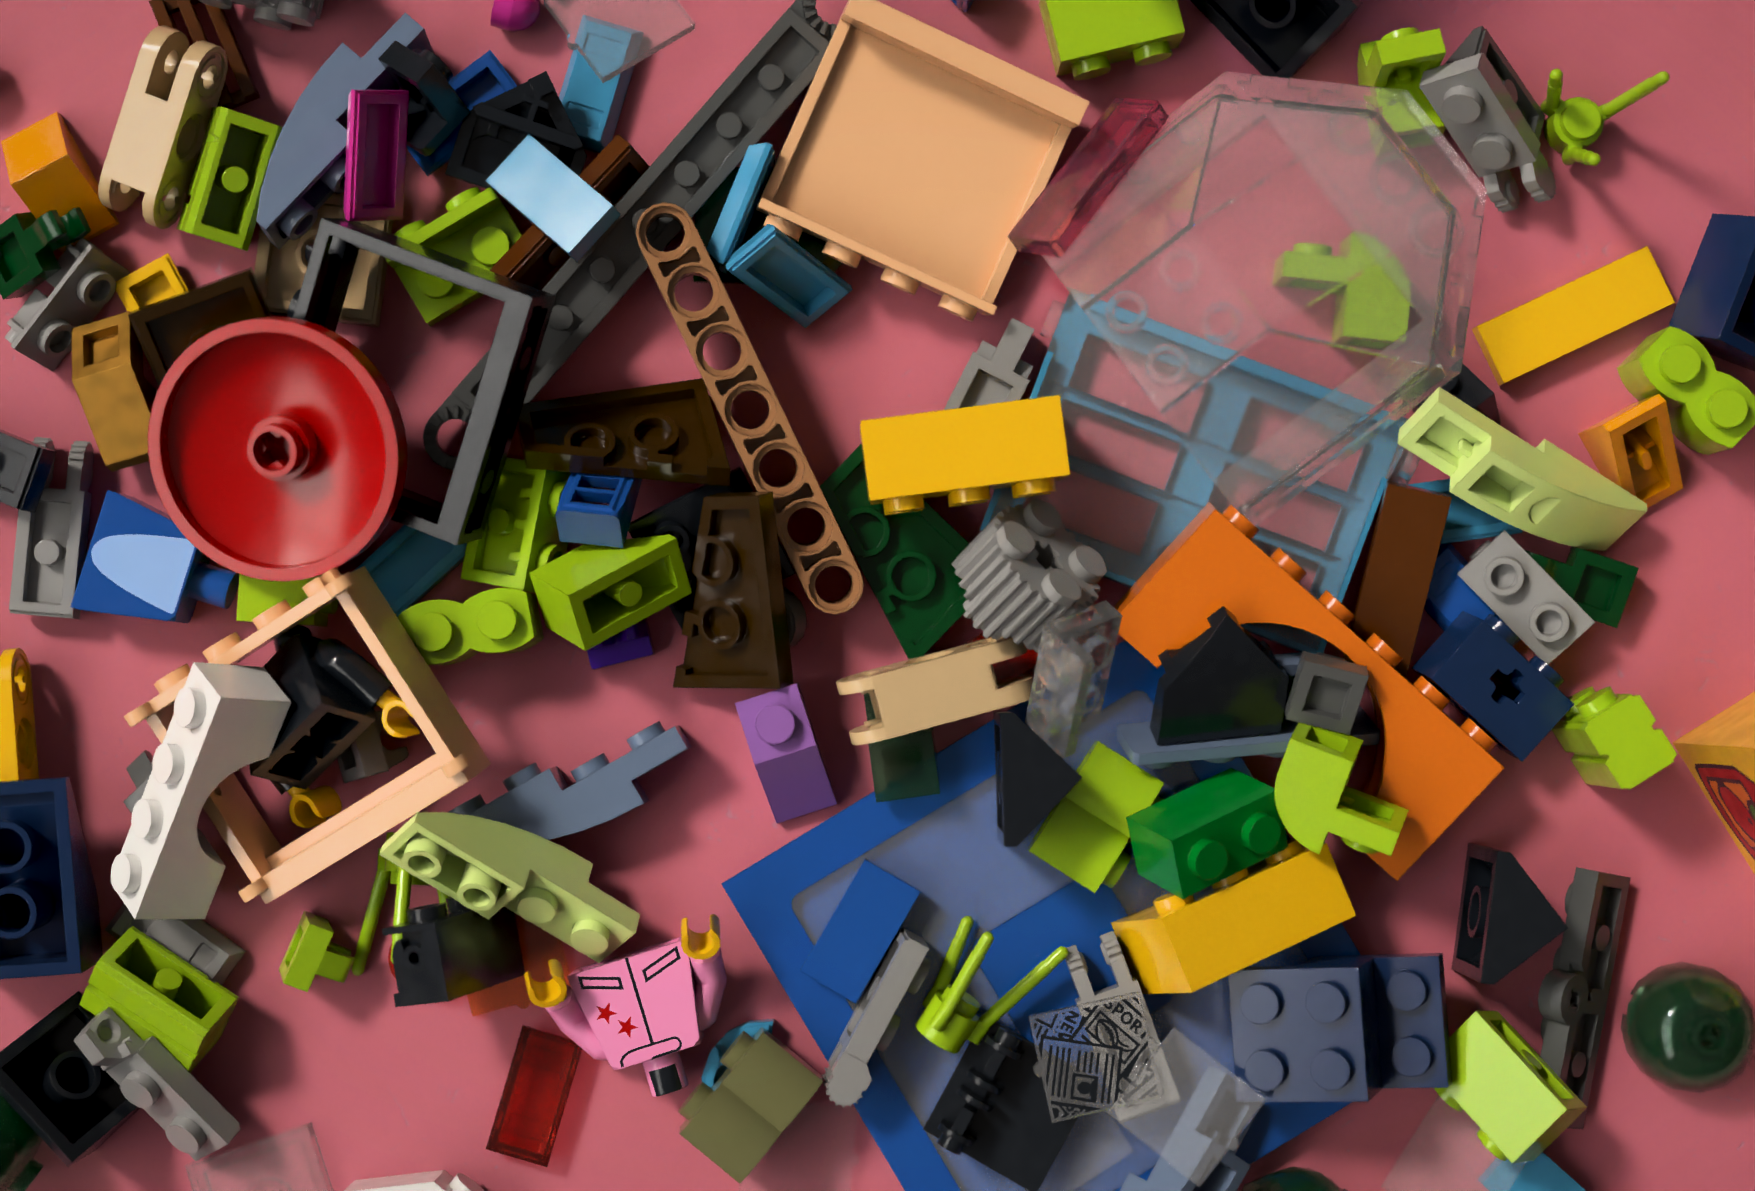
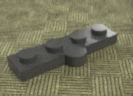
M1576 867L1574 881L1569 886L1565 896V911L1567 913L1565 924L1568 929L1564 931L1562 944L1555 953L1553 970L1546 974L1538 995L1539 1011L1543 1017L1541 1023L1543 1044L1540 1057L1588 1107L1631 878ZM1587 1109L1567 1128L1583 1129Z

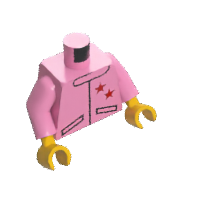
M715 914L710 915V930L705 933L693 932L688 927V918H683L681 920V937L575 969L567 976L570 986L566 984L561 962L557 959L548 961L553 978L547 982H537L531 977L529 971L525 972L524 978L527 993L534 1005L545 1008L565 1035L593 1059L608 1060L613 1070L642 1063L653 1097L672 1093L689 1085L679 1051L696 1046L702 1042L704 1030L710 1028L717 1020L727 983L720 948V919Z

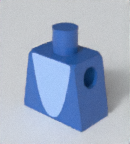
M107 490L70 607L84 611L189 623L193 617L197 601L228 609L238 589L239 573L209 564L210 558L190 543L167 513L135 497Z

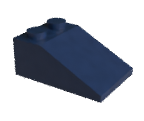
M1713 213L1669 326L1679 328L1691 334L1706 348L1710 355L1754 372L1755 216Z
M70 777L0 781V979L83 973L93 967L103 956L98 895Z

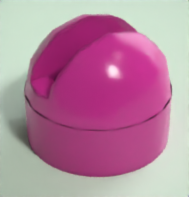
M494 0L490 24L507 31L525 30L532 26L539 17L540 1Z

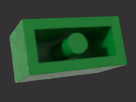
M1233 768L1222 771L1126 817L1138 875L1181 899H1185L1288 848L1285 826L1279 817L1275 804L1274 787Z

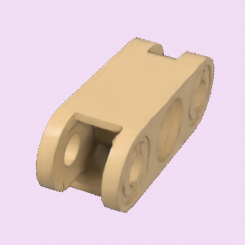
M165 25L157 26L150 31L139 51L100 175L98 196L103 206L117 212L124 211L134 203L142 191L145 193L142 201V211L146 223L160 229H166L177 221L189 196L187 192L212 108L217 107L225 83L228 57L223 48L205 40L196 41L189 47V41L184 33ZM163 195H167L165 201H162Z
M1010 636L1007 639L1001 637L999 640L990 637L863 671L837 680L836 685L839 695L861 692V695L869 693L875 719L865 721L864 725L849 731L852 745H865L1013 706L1037 697L1038 693L1033 676H1020L997 682L992 665L1023 655L1027 652L1023 641L1015 644Z

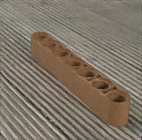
M663 202L652 205L642 213L637 222L636 236L641 253L756 492H773L777 535L805 594L816 608L825 613L839 614L847 612L857 604L862 596L864 583L861 572L724 285L688 213L676 204ZM658 218H673L683 227L685 233L684 240L673 251H658L647 240V230L651 223ZM687 276H700L707 280L712 288V300L702 310L688 311L676 301L675 288L679 281ZM719 333L728 334L739 344L741 351L740 359L731 369L716 370L705 361L703 346L711 336ZM746 391L756 392L761 395L768 406V414L764 423L753 429L739 426L731 413V406L735 397ZM775 449L788 452L794 459L796 466L795 474L791 481L779 487L770 486L765 483L759 471L760 461L763 456ZM805 507L813 508L822 517V532L811 543H797L789 536L787 529L788 520L792 513L798 509ZM840 566L849 574V590L846 595L838 600L830 601L821 598L815 588L818 574L826 567Z

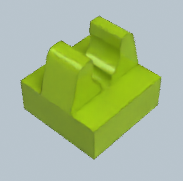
M307 911L303 912L279 967L283 984L308 992L315 974L345 983L355 958L350 956L351 950L330 941L334 932L328 919Z

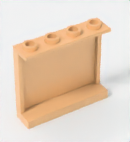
M848 0L755 210L767 215L763 224L764 227L767 224L774 225L795 241H799L802 232H805L826 242L822 253L853 268H857L861 259L884 269L880 277L881 281L912 295H915L918 287L922 286L942 296L938 307L973 322L977 312L984 316L994 315L997 308L993 304L1070 132L1072 128L1079 126L1090 101L877 0Z

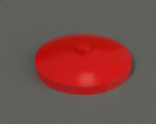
M269 316L243 320L215 329L195 341L175 360L164 376L152 405L148 427V456L152 477L161 502L171 520L193 546L211 560L233 572L266 581L285 582L316 577L334 567H340L365 551L380 536L396 511L402 495L407 470V440L401 412L390 387L376 366L362 351L339 334L321 325L302 319Z

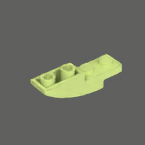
M1438 387L1399 428L1398 444L1450 476V493L1477 509L1535 536L1582 549L1606 551L1647 512V503L1553 443L1544 439L1535 448L1441 387Z
M417 812L382 845L379 854L406 870L409 874L418 877L488 920L500 909L506 907L526 921L533 923L598 963L631 938L637 930L640 913L589 883L593 863L563 846L506 823L472 815L448 812Z

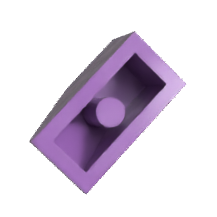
M799 683L735 703L755 768L776 823L836 805L837 801Z

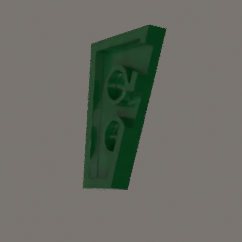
M860 444L825 480L820 488L907 658H916L923 656L965 612L963 603L967 600L964 597L967 591L959 586V582L962 579L956 576V569L951 563L969 543L925 500L923 511L896 515H885L883 504L870 505L862 446Z

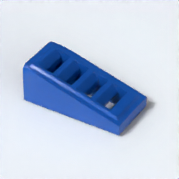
M571 472L555 513L560 541L624 548L642 479ZM590 487L609 488V489H616V490L614 491V490L595 489V488H590ZM587 501L596 503H606L609 505L590 504L585 502Z

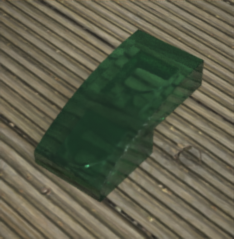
M869 693L864 694L867 721L875 719ZM934 727L868 744L876 803L941 794Z

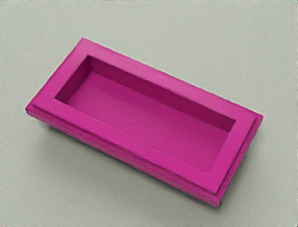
M351 89L348 96L343 209L347 221L403 220L409 91Z

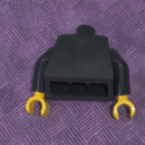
M296 625L274 639L276 654L263 666L289 698L291 704L270 757L249 764L251 775L270 780L281 795L287 791L292 797L289 805L292 821L299 827L312 828L325 822L327 817L338 814L342 809V803L337 792L330 786L323 785L312 790L309 789V786L376 720L375 706L378 705L383 710L382 724L386 732L391 736L405 738L420 734V731L409 721L407 714L411 717L413 716L403 700L390 691L393 687L390 680L367 660L337 639L329 638L323 640L313 637L309 628Z

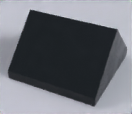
M1190 0L1276 90H1279L1347 25L1362 4L1360 0Z
M1008 711L993 712L997 839L1004 847H1018L1082 777L1016 714Z
M1468 843L1452 969L1480 983L1494 985L1568 929V927L1512 853Z
M79 991L0 1052L1 1096L67 1167L94 1152L140 1109L124 1097L120 1085L106 1071H103L101 1066L91 1065L73 1041L81 1030L95 1017L94 1014L79 1005L83 996Z

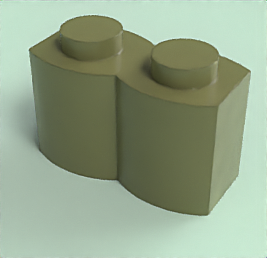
M763 1026L753 1037L743 1031L720 1059V1062L727 1067L723 1075L711 1088L702 1081L678 1111V1113L686 1118L680 1126L679 1134L739 1184L760 1162L780 1134L794 1120L823 1083L820 1073Z

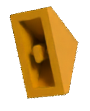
M55 112L1 141L10 185L36 219L51 210H57L59 216L62 217L73 208L80 207L91 229L84 236L88 241L120 224L113 210L101 204L98 196L99 184L60 113ZM63 246V247L58 248V249H59L62 253H64V251L66 250V248H65L66 246Z
M1660 394L1632 403L1578 433L1600 474L1647 503V508L1683 489L1667 402Z

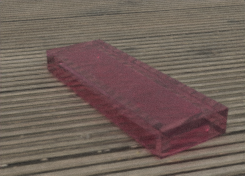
M1114 99L1007 237L1019 252L1061 257L1166 122L1169 116L1158 100Z

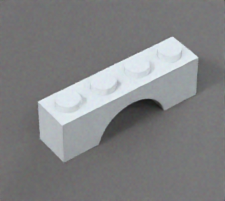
M193 662L185 686L180 689L175 698L174 714L163 743L157 747L154 753L153 769L142 798L137 801L133 808L132 824L121 853L115 857L111 867L110 883L134 919L206 918L226 865L200 829L197 828L200 812L209 795L225 778L248 764L270 757L291 704L289 698L264 667Z

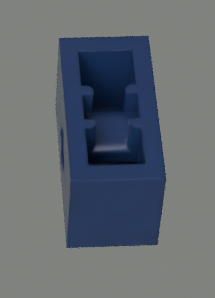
M1462 611L1414 664L1412 669L1420 676L1425 677L1451 701L1450 704L1464 717L1473 720L1498 743L1496 746L1500 750L1523 762L1571 709L1574 703L1558 689L1564 682V679L1552 667L1537 656H1533L1528 662L1513 648L1519 638L1502 621L1492 614H1489L1483 620ZM1496 671H1499L1497 676L1504 684L1495 691L1496 686L1489 678Z

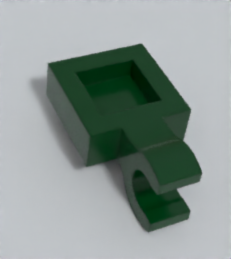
M80 207L73 208L62 217L59 216L57 210H51L37 219L31 212L17 213L0 224V294L3 300L24 296L61 269L53 251L80 240L91 231Z
M1573 546L1571 547L1566 564L1525 550L1594 621L1615 628L1618 627L1636 578L1638 567Z

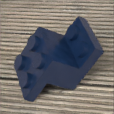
M1443 953L1314 956L1298 966L1246 967L1228 976L1237 1102H1368L1382 1088H1449L1452 1084Z

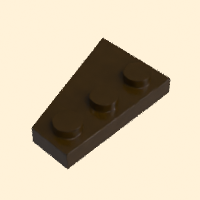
M702 378L523 403L517 422V429L525 465L528 469L730 486V466L710 397Z
M773 492L717 493L704 497L692 572L697 577L693 608L686 611L684 616L682 634L688 636L684 663L676 666L673 688L781 689L794 683Z

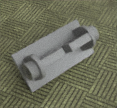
M84 237L75 246L72 244L66 245V250L57 260L61 269L46 279L55 288L47 297L44 293L35 289L14 318H10L7 322L11 329L4 338L11 343V347L53 372L67 353L72 350V328L91 323L103 306L112 298L116 291V281L130 273L126 268L103 254L102 250Z
M1505 529L1493 541L1487 540L1471 554L1470 558L1472 560L1457 573L1500 619L1548 665L1595 623Z

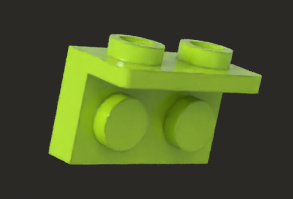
M478 187L465 190L445 205L447 213L427 225L424 220L412 222L393 234L486 270H490L522 236L502 200L492 187L480 192ZM385 258L387 263L397 273L425 322L430 327L484 295Z
M507 457L482 539L467 543L460 579L535 593L529 572L567 553L568 542H561L559 539L555 513L571 472L526 468L525 460Z

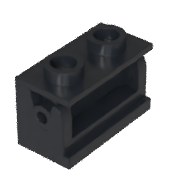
M449 897L446 898V903H435L406 910L407 922L382 929L383 936L402 933L403 939L395 942L392 952L398 993L393 994L396 1007L448 1002L525 974L515 913L506 907L500 909L488 920Z

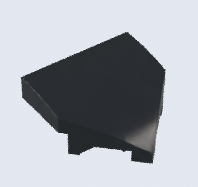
M547 71L484 103L481 102L472 106L473 109L470 110V113L462 121L445 172L446 176L484 189L490 188L491 186L486 182L488 177L523 139L530 134L579 176L583 170L587 155Z
M1224 606L1207 618L1211 627L1206 629L1204 633L1183 649H1166L1158 656L1166 674L1158 680L1150 722V730L1157 745L1279 733L1281 731L1289 678L1283 666L1277 662L1270 646L1264 640L1258 641L1238 623L1235 615Z

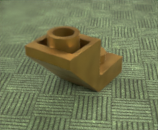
M130 311L72 328V382L105 466L112 472L149 461V418L157 390L143 376V349L128 314Z

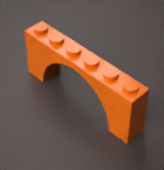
M1208 502L1105 615L1108 625L1158 668L1162 664L1158 657L1166 649H1180L1204 633L1206 629L1211 627L1207 618L1224 606L1235 615L1239 624L1274 623L1303 629L1335 645L1353 663L1367 666L1369 678L1366 685L1374 707L1376 726L1380 729V741L1376 745L1373 766L1363 792L1406 808L1409 811L1392 855L1389 856L1379 851L1374 854H1366L1398 881L1504 769L1490 754L1498 743L1470 718L1459 726L1442 710L1451 701L1425 677L1421 675L1412 684L1395 669L1403 658L1377 634L1373 633L1365 642L1347 626L1355 615L1329 591L1326 590L1317 599L1299 583L1307 575V572L1281 548L1278 547L1269 556L1251 540L1259 532V529L1233 505L1230 504L1221 513L1214 505Z

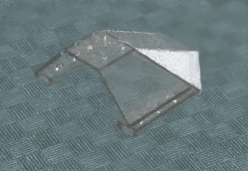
M1225 71L1030 222L1025 234L1225 498L1249 521L1257 526L1429 398L1438 387L1442 388L1461 374L1487 190L1408 90Z

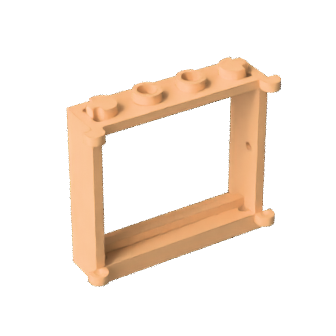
M365 566L341 575L336 567L330 569L302 587L308 598L294 608H291L285 599L252 619L258 631L243 641L237 632H234L202 653L209 663L236 665L338 599L436 753L283 848L234 773L225 778L209 795L203 805V809L252 882L238 891L244 903L257 895L261 896L265 904L270 903L462 786L491 765ZM188 664L177 668L159 679L154 686L160 694L124 716L130 727L146 719L161 744L163 743L174 714L175 698L180 689L184 688L191 670Z

